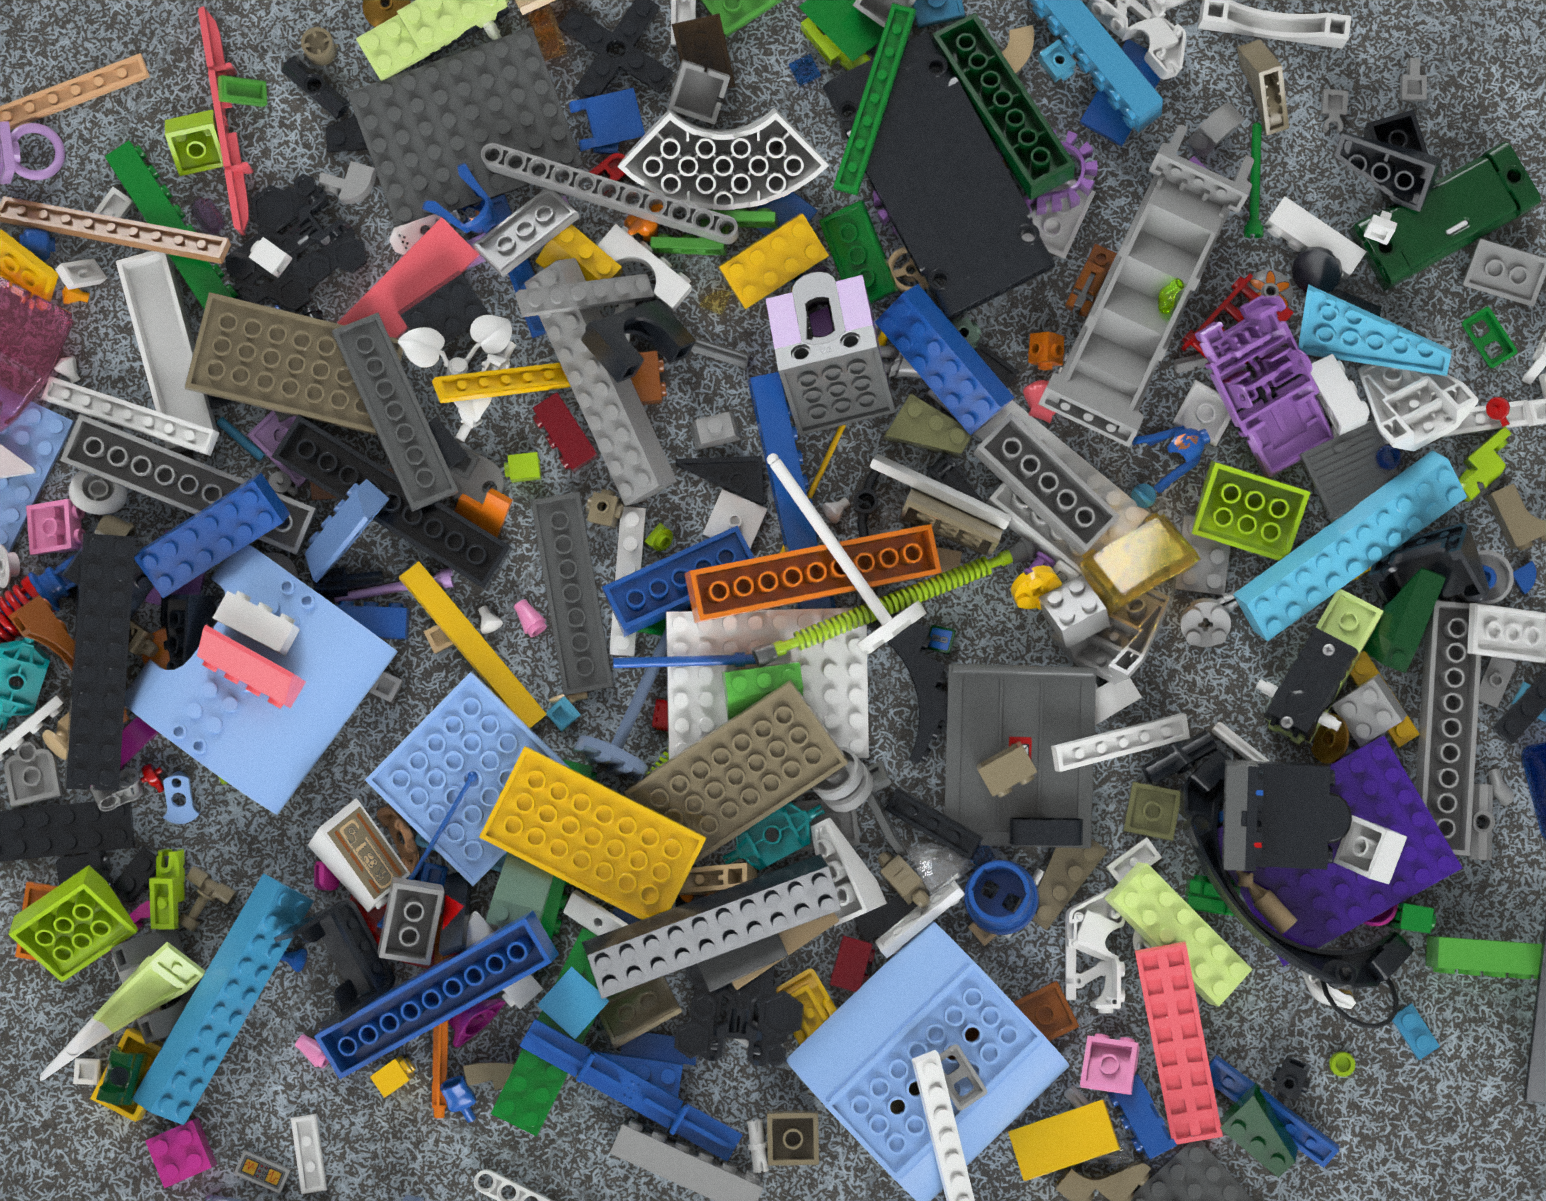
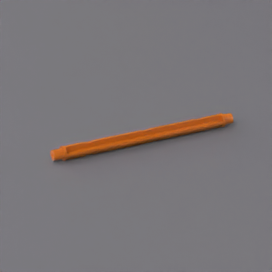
M442 914L439 916L435 936L434 965L449 957V955L443 957L439 952ZM448 1020L433 1028L432 1108H434V1118H444L445 1108L447 1107L446 1100L440 1091V1086L447 1080Z

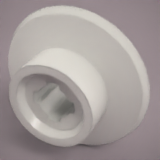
M0 544V587L5 588L9 585L11 577L19 575L20 562L15 552H7L6 548Z

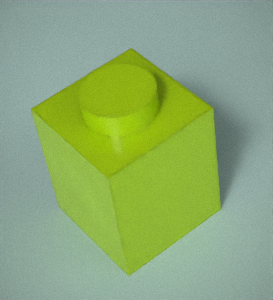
M537 452L507 455L508 462H504L505 476L510 477L512 483L542 479L539 454Z

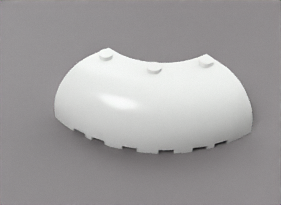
M773 108L759 120L733 129L702 127L685 120L676 112L668 110L619 163L618 168L632 180L654 193L702 208L732 210L759 206L784 197L806 185L829 165L816 149Z

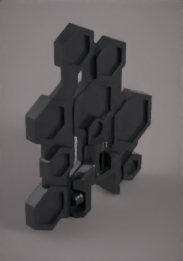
M301 174L293 180L294 189L287 187L282 190L269 185L251 199L254 222L261 225L257 229L258 234L225 257L227 274L236 278L234 289L238 296L235 299L260 305L263 299L270 297L279 301L280 305L298 312L311 302L310 288L330 276L335 269L339 268L353 274L367 263L365 244L355 239V232L348 222L338 219L324 230L313 216L329 204L327 194L322 187L316 185L313 177ZM298 218L296 225L283 235L278 234L279 231ZM262 237L293 258L279 278L249 258L253 244L261 240ZM313 243L325 247L320 252L313 250L298 262L297 255ZM262 276L274 280L271 283L265 281L259 287L255 286V282Z
M694 964L686 967L685 978L695 984L690 1009L691 1021L676 1028L674 1048L689 1059L700 1055L707 1061H718L725 1057L727 1038L749 1040L747 1060L755 1066L770 1064L773 1067H777L786 1063L787 1050L781 1044L787 1042L789 1035L802 1030L804 1005L784 990L777 993V988L773 985L775 965L738 990H736L731 982L710 992L698 965ZM724 995L729 999L727 1021L714 1026L715 1018L721 1016L722 998ZM760 1000L758 1026L756 1027L752 1024L755 1002Z

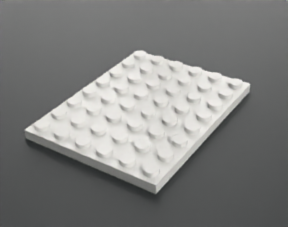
M853 608L759 610L694 623L692 611L666 612L667 657L734 655V652H745V655L752 654V648L769 642L772 644L779 640L784 642L794 638L793 632L795 631L799 632L800 629H805V627H811L813 624L817 625L820 621L829 620L830 617H835V615H840ZM867 624L861 627L858 626L856 629L852 628L849 632L840 633L839 636H834V638H829L814 646L811 645L809 648L805 647L802 651L798 647L788 650L787 654L778 657V660L767 664L800 662L804 699L838 747H847L854 751L859 758H869L867 655L865 656L857 646V643L867 636ZM757 664L745 665V667H735V665L667 667L669 760L728 721L721 671L757 667Z

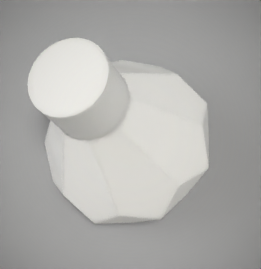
M75 356L61 358L54 367L55 371L68 377L71 383L80 380L76 370Z
M844 497L838 502L824 503L822 510L832 523L837 524L841 519L844 509L850 506V502Z
M482 606L478 609L481 615L480 630L483 634L494 632L502 626L501 618L492 614L487 606Z

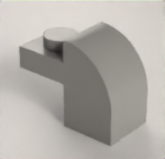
M1227 102L1212 113L1187 142L1202 158H1205L1245 118Z
M351 161L345 179L321 172L318 182L324 187V191L329 194L338 195V192H340L339 199L342 203L355 204L364 200L371 193L377 173L373 167Z

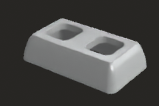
M955 1044L940 1053L939 1056L940 1060L943 1061L953 1055L959 1063V1068L950 1074H945L944 1072L949 1096L957 1109L961 1111L985 1096L987 1089L959 1045ZM967 1077L972 1083L973 1089L967 1094L960 1096L955 1090L954 1084Z

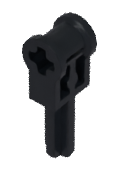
M944 451L941 453V458L932 466L926 467L938 482L986 503L965 481L968 476ZM945 463H947V465H946L940 472H938V470H939Z
M345 567L332 568L317 583L312 579L311 572L309 574L310 580L313 582V590L327 600L334 597L348 596V589L380 586L384 584L382 571L346 574Z

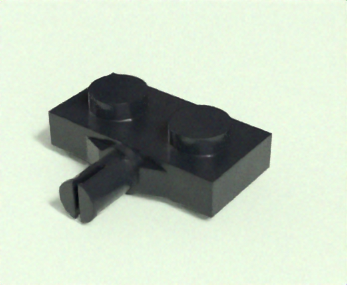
M142 846L115 881L114 889L128 901L134 902L141 892L147 888L149 889V878L156 877L157 856Z

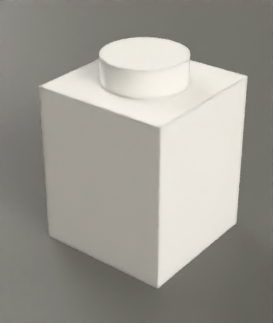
M264 237L253 244L250 250L251 254L249 255V258L277 278L280 277L293 259Z

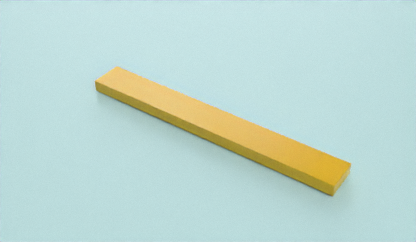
M419 561L399 576L401 582L497 697L529 728L533 727L547 715Z

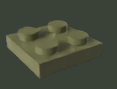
M1132 782L1122 831L1173 841L1180 807V791Z

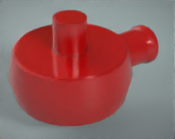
M1493 397L1486 405L1488 416L1494 420H1499L1502 427L1509 425L1510 423L1506 417L1510 412L1509 402L1503 397Z
M151 763L142 767L144 775L140 778L142 783L148 782L152 787L155 786L158 793L165 790L161 783L162 779L159 776L163 772L162 768L158 767L156 769Z

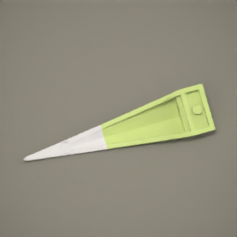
M166 942L152 956L148 955L40 1074V1081L46 1079L114 1032L168 1001L186 993L203 978L205 970L170 943Z

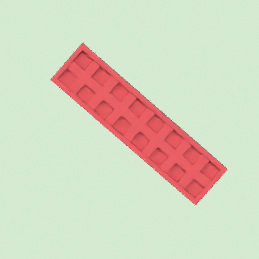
M1186 942L1135 950L1171 1139L1174 1138L1176 1144L1223 1137Z

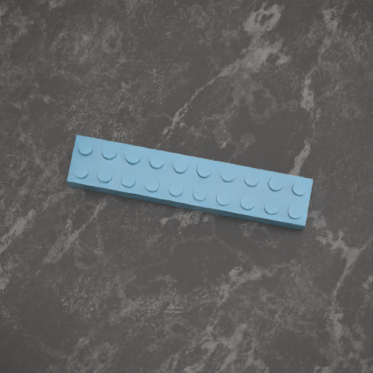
M1432 450L1365 498L1352 510L1343 514L1235 592L1233 596L1254 632L1268 642L1464 500L1467 496L1449 460Z

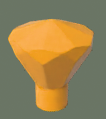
M65 285L62 290L64 304L77 301L88 303L90 293L84 292L80 288L68 290Z

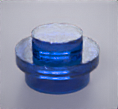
M1391 445L1382 446L1376 453L1378 465L1385 470L1396 468L1401 461L1400 451Z

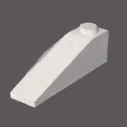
M827 818L811 826L815 855L821 854L828 864L841 906V910L834 912L839 919V922L834 926L887 904L877 880L832 819Z

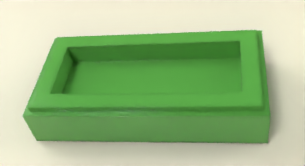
M225 75L218 77L220 102L259 107L267 105L266 81Z

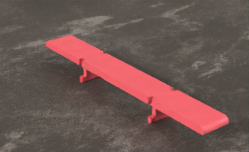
M202 6L198 9L206 63L209 70L208 75L223 166L225 167L224 172L233 226L240 235L245 236V230L249 221V202L244 174H252L253 169L248 162H242L237 133H229L225 109L232 108V103L220 102L218 95V77L221 75L233 76L237 74V71L230 62L225 63L221 34L217 23L205 7Z

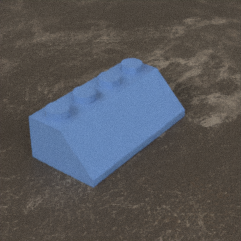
M366 479L360 485L355 483L346 493L349 498L346 501L342 499L333 509L336 512L334 517L329 515L321 524L322 532L316 531L308 540L310 547L306 550L305 556L312 579L316 583L337 564L389 500L369 480Z

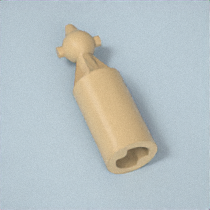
M1236 870L1238 886L1248 887L1254 902L1253 905L1280 935L1296 923L1297 919L1270 889L1266 890L1253 883V873Z

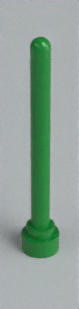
M1258 122L1252 125L1251 157L1254 159L1250 175L1252 188L1250 190L1249 220L1247 225L1244 226L1245 238H1251L1250 234H1255L1254 238H1262L1264 236V226L1261 225L1259 220L1262 125Z

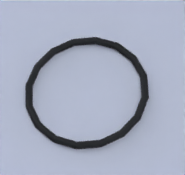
M1390 978L1385 981L1390 987L1394 1000L1393 1010L1387 1020L1377 1024L1363 1023L1346 1014L1337 1006L1329 994L1326 982L1320 980L1324 996L1332 1008L1344 1019L1357 1026L1378 1029L1389 1025L1397 1015L1399 999L1395 985Z

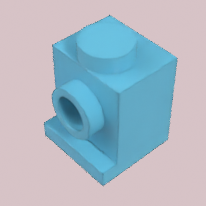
M1060 39L1039 54V63L1054 82H1057L1059 79L1065 81L1074 74L1075 71L1073 69L1076 62L1063 47ZM1061 58L1063 63L1057 64L1055 62V59Z

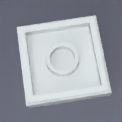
M1195 380L1172 424L1177 427L1184 425L1186 429L1194 428L1198 431L1205 428L1210 437L1209 444L1216 447L1231 417L1218 391Z

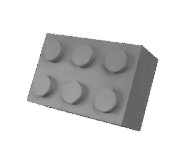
M392 877L378 946L379 958L430 965L444 896L443 885Z

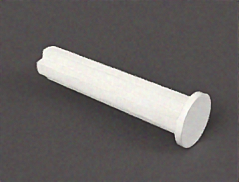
M1218 722L1213 727L1212 733L1246 760L1269 761L1222 722Z

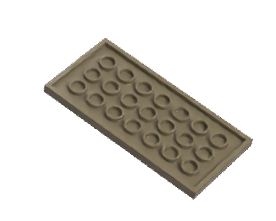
M209 292L185 389L294 416L300 415L303 418L377 435L332 335V330L345 325ZM389 337L401 362L403 349L398 344L399 339Z
M789 680L644 776L642 780H638L627 787L624 793L628 798L707 837L694 862L695 864L847 765L848 759L794 683Z

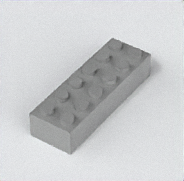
M1012 413L991 432L973 453L1080 556L1120 517L1114 509Z
M636 1119L624 1120L610 1154L714 1201H758L763 1190V1182L760 1181L761 1176L748 1170L745 1174L737 1171V1165L723 1160V1163L714 1160L713 1154L701 1149L697 1153L690 1149L691 1145L680 1139H677L675 1143L667 1139L668 1134L658 1129H654L653 1132L644 1129L645 1124Z

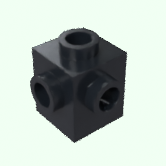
M1287 1056L1283 1061L1282 1067L1277 1066L1272 1078L1276 1082L1274 1090L1278 1091L1280 1096L1287 1099H1298L1302 1092L1306 1094L1311 1079L1307 1078L1311 1065Z

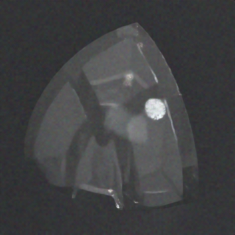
M938 841L918 843L907 849L909 857L915 864L918 874L931 895L976 866L973 860L966 859Z

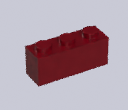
M558 392L532 408L535 413L532 416L534 422L539 429L545 428L549 434L545 438L552 449L557 447L562 454L558 459L566 470L571 468L573 473L598 458V454Z

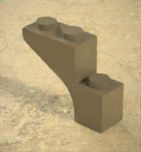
M1136 1161L1099 1177H1086L1068 1167L1053 1187L1070 1201H1092L1095 1196L1092 1192L1095 1189L1110 1201H1131L1134 1197L1132 1192L1138 1184L1142 1186L1150 1177L1148 1172L1151 1168L1143 1161Z

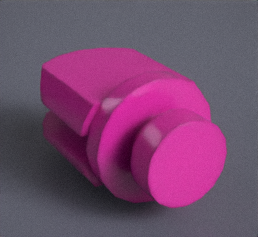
M315 861L314 887L318 890H335L339 887L337 877L322 861Z

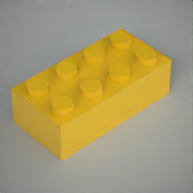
M800 213L717 267L743 308L747 309L829 255L804 214Z

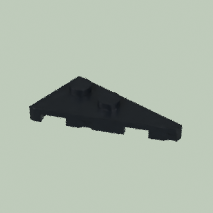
M762 456L675 459L676 467L757 504L764 505Z

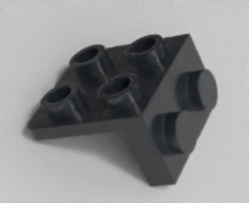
M106 851L89 852V854L59 858L56 861L59 885L90 865L108 882L114 891V884L110 880L109 873L111 862Z

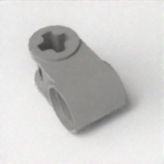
M130 768L120 771L119 791L93 790V785L90 787L95 801L102 811H110L118 806L135 801L143 793L142 785L139 783L138 772Z

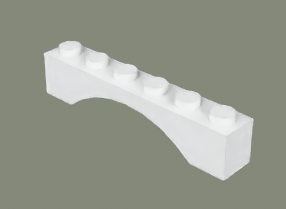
M1203 0L1200 6L1198 29L1342 49L1349 40L1351 16L1334 13H1278L1248 7L1233 0Z

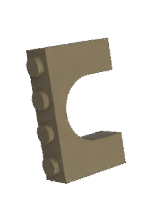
M1514 483L1486 496L1510 550L1517 547L1519 551L1527 549L1534 545L1532 540L1539 537L1542 541L1546 540V520L1538 519L1528 512Z

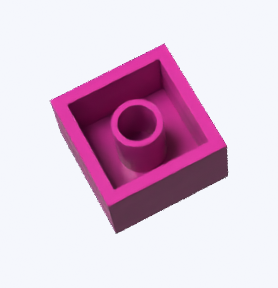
M199 1118L145 1141L164 1188L217 1165Z

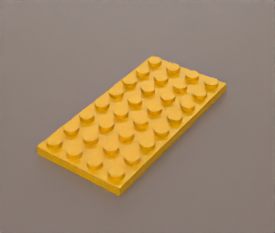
M524 746L479 838L641 920L672 908L707 838L527 746Z

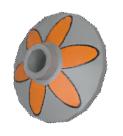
M1262 270L1256 272L1247 283L1259 296H1270L1266 293V289L1272 288L1274 290V295L1272 296L1279 295L1289 308L1293 299V289L1290 281L1282 273L1275 270ZM1245 297L1247 303L1251 302L1248 298Z

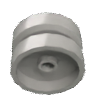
M1479 550L1478 554L1482 565L1493 568L1497 574L1495 586L1489 590L1488 596L1480 601L1467 600L1464 593L1456 594L1455 596L1462 603L1492 605L1504 599L1511 591L1514 582L1513 569L1509 561L1500 553L1491 550Z
M839 747L848 759V764L812 788L828 808L835 812H847L856 809L869 797L873 788V776L854 751L847 747Z

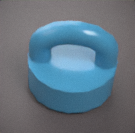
M1144 483L1135 486L1131 493V498L1140 508H1149L1155 503L1157 497L1155 489L1149 484Z

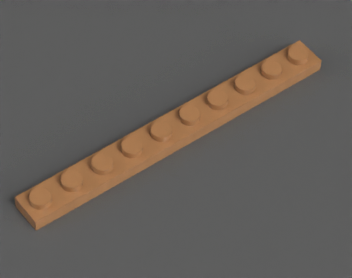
M3 196L0 202V222L37 228L219 264L223 263L231 246L229 238L5 196Z

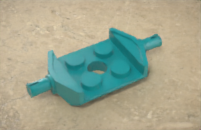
M24 637V639L19 641L0 643L1 730H6L9 718L12 716H25L34 712L50 662V656L36 646L34 640ZM13 676H20L24 683L20 686H13L10 684L9 679Z
M790 801L736 837V850L723 855V860L728 859L725 861L727 865L743 858L760 871L811 844L810 822L812 819L825 814L824 809L816 812L823 808L822 805L819 804L808 811H804ZM771 827L779 831V838L776 842H770L766 838V831Z

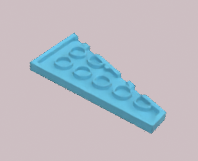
M1308 284L1298 345L1299 350L1303 351L1306 355L1327 357L1333 354L1338 360L1447 376L1452 353L1451 349Z

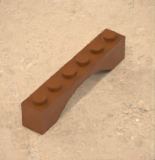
M39 595L8 616L23 637L35 640L49 647L63 659L72 671L74 640L67 633L68 629L64 622L56 618L52 612L51 604ZM125 707L123 723L129 720V717L126 715L127 710Z

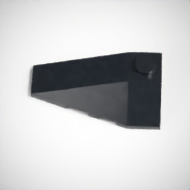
M169 594L164 598L161 596V628H166L167 640L163 644L164 650H168L170 661L166 666L167 670H175L183 666L198 649L203 628L205 625L212 627L214 621L213 616L216 611L215 596Z

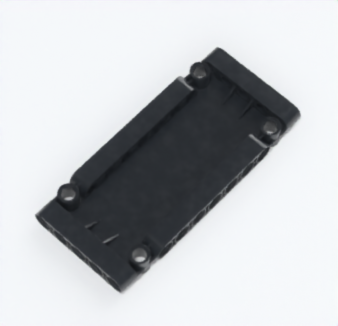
M923 33L908 40L865 174L921 277L924 276L930 292L936 298L947 319L952 320L1049 271L1055 266V262L1040 237L1039 229L1032 222L1033 218L1028 206L956 76H952L947 61L939 53L930 34ZM874 58L833 78L823 86V90L838 116L840 125L845 129L844 133L847 140L855 121ZM933 67L942 68L940 73H933L930 70ZM846 111H853L855 113L851 118L843 116ZM1026 233L1032 234L1035 237V239L1033 241L1027 242L1022 239V236ZM942 278L946 281V284L942 287H937L933 284V281Z

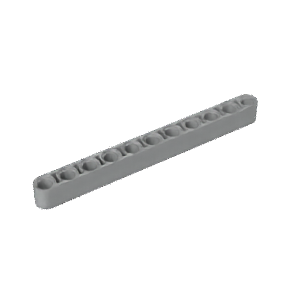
M496 143L486 144L481 150V158L484 165L491 172L722 244L729 245L738 239L737 222L728 215ZM491 154L499 155L496 161H488ZM515 161L523 162L521 167L517 169L511 168V165ZM539 168H544V169H546V171H545V173H544L543 175H541V176H536V175H534V172H535L537 169H539ZM563 175L569 176V179H568L567 182H565V183H559V182H557V180H558V178H559L560 176H563ZM584 183L593 184L589 190L580 189ZM607 190L616 191V194L611 198L604 196ZM631 197L640 199L635 205L627 204L628 199ZM656 204L663 206L659 212H652L650 210ZM680 211L687 214L681 220L674 218V215ZM701 219H708L710 221L706 227H700L697 223ZM725 226H730L734 230L730 234H723L721 229Z

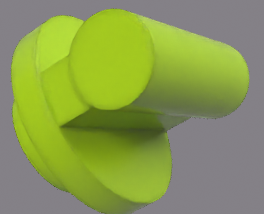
M659 522L644 542L656 551H664L671 545L673 533Z

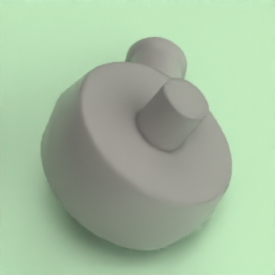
M275 472L268 479V483L276 493L282 495L288 492L294 497L298 492V489L292 487L291 478L285 472Z

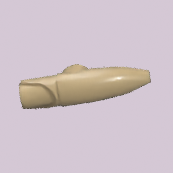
M587 692L565 696L571 704L578 700L588 699ZM564 694L549 699L550 703L556 704L564 697Z

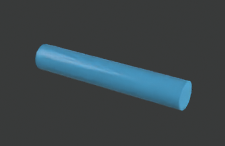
M224 417L217 421L216 424L259 462L266 456L263 451Z

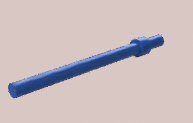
M734 652V655L613 658V668L714 665L745 667V665L756 664L753 654L745 655V652Z

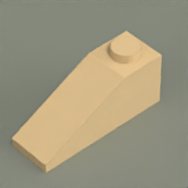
M748 863L693 867L678 895H710L757 878V869Z

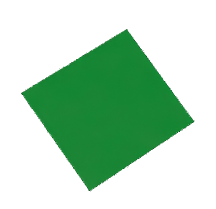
M806 0L798 6L852 62L881 40L884 27L855 8L853 4L856 0Z

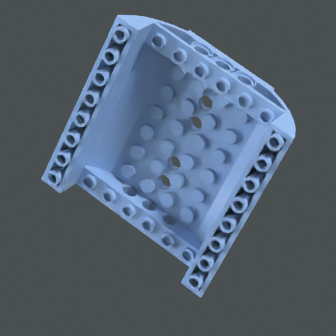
M934 921L911 938L857 992L786 1058L789 1066L825 1107L916 1201H931L943 1190V1185L920 1094L912 1095L909 1093L910 1084L917 1081L912 1064L913 1058L933 1050L940 1054L948 1049V1047L957 1044L987 1089L985 1096L961 1111L957 1109L950 1098L966 1166L1070 1066L1036 1026ZM968 1028H977L979 1036L975 1041L966 1040L965 1032ZM946 1058L941 1061L945 1074H950L959 1068V1063L956 1059ZM964 1077L954 1084V1088L960 1096H963L973 1089V1085L969 1078ZM897 1099L904 1102L903 1111L893 1113L890 1110L891 1103Z

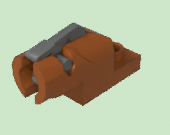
M1094 244L1065 304L1069 311L1072 312L1076 306L1081 308L1080 316H1088L1117 253Z

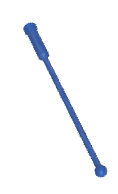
M471 771L468 773V780L410 875V880L415 879L472 781L477 779L478 775L476 772ZM384 916L382 917L381 921L377 923V926L381 929L383 926Z

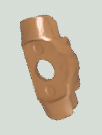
M389 804L377 811V817L383 826L388 827L402 858L401 861L408 871L412 873L420 860L418 847L405 819ZM399 832H401L404 837L405 845L402 844L399 839Z

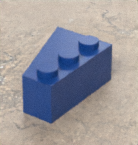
M1138 1073L1134 1075L1132 1095L1115 1092L1107 1093L1114 1107L1119 1106L1122 1115L1119 1116L1125 1130L1130 1128L1134 1136L1131 1142L1137 1153L1142 1151L1143 1155L1152 1159L1177 1146L1174 1138L1171 1139L1164 1126L1166 1124L1163 1118L1159 1116L1153 1104L1154 1102Z

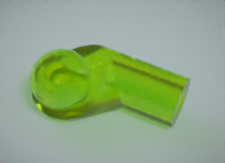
M1176 278L1160 290L1158 296V310L1160 313L1168 314L1174 308L1175 295L1184 289V283L1181 279Z

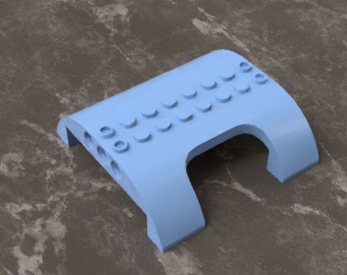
M248 544L226 558L210 579L220 585L225 594L227 591L233 594L240 591L251 597L249 602L258 606L259 602L273 609L272 614L280 617L281 613L291 617L295 620L294 625L300 630L286 656L220 622H217L213 629L306 681L292 707L289 708L283 705L280 709L267 701L269 696L261 692L260 696H257L246 690V683L239 680L238 684H235L224 678L226 672L218 668L214 672L202 665L204 660L197 656L198 649L183 666L175 670H165L149 659L125 691L124 705L213 773L252 800L278 815L398 651Z

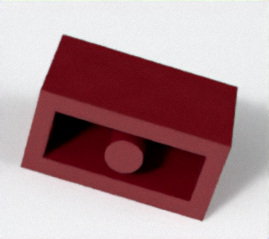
M842 935L829 984L857 992L868 980L869 974H866L865 970L867 963L872 964L876 950L872 949L873 944Z

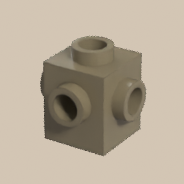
M602 489L601 493L593 492V496L589 497L587 501L586 511L589 512L587 521L615 528L617 519L622 517L624 504H621L622 499L615 497L616 492Z

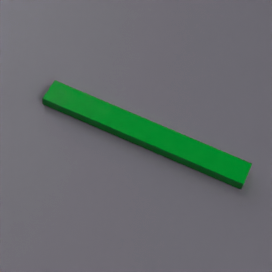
M895 3L891 5L833 186L835 190L858 196L916 15V9Z

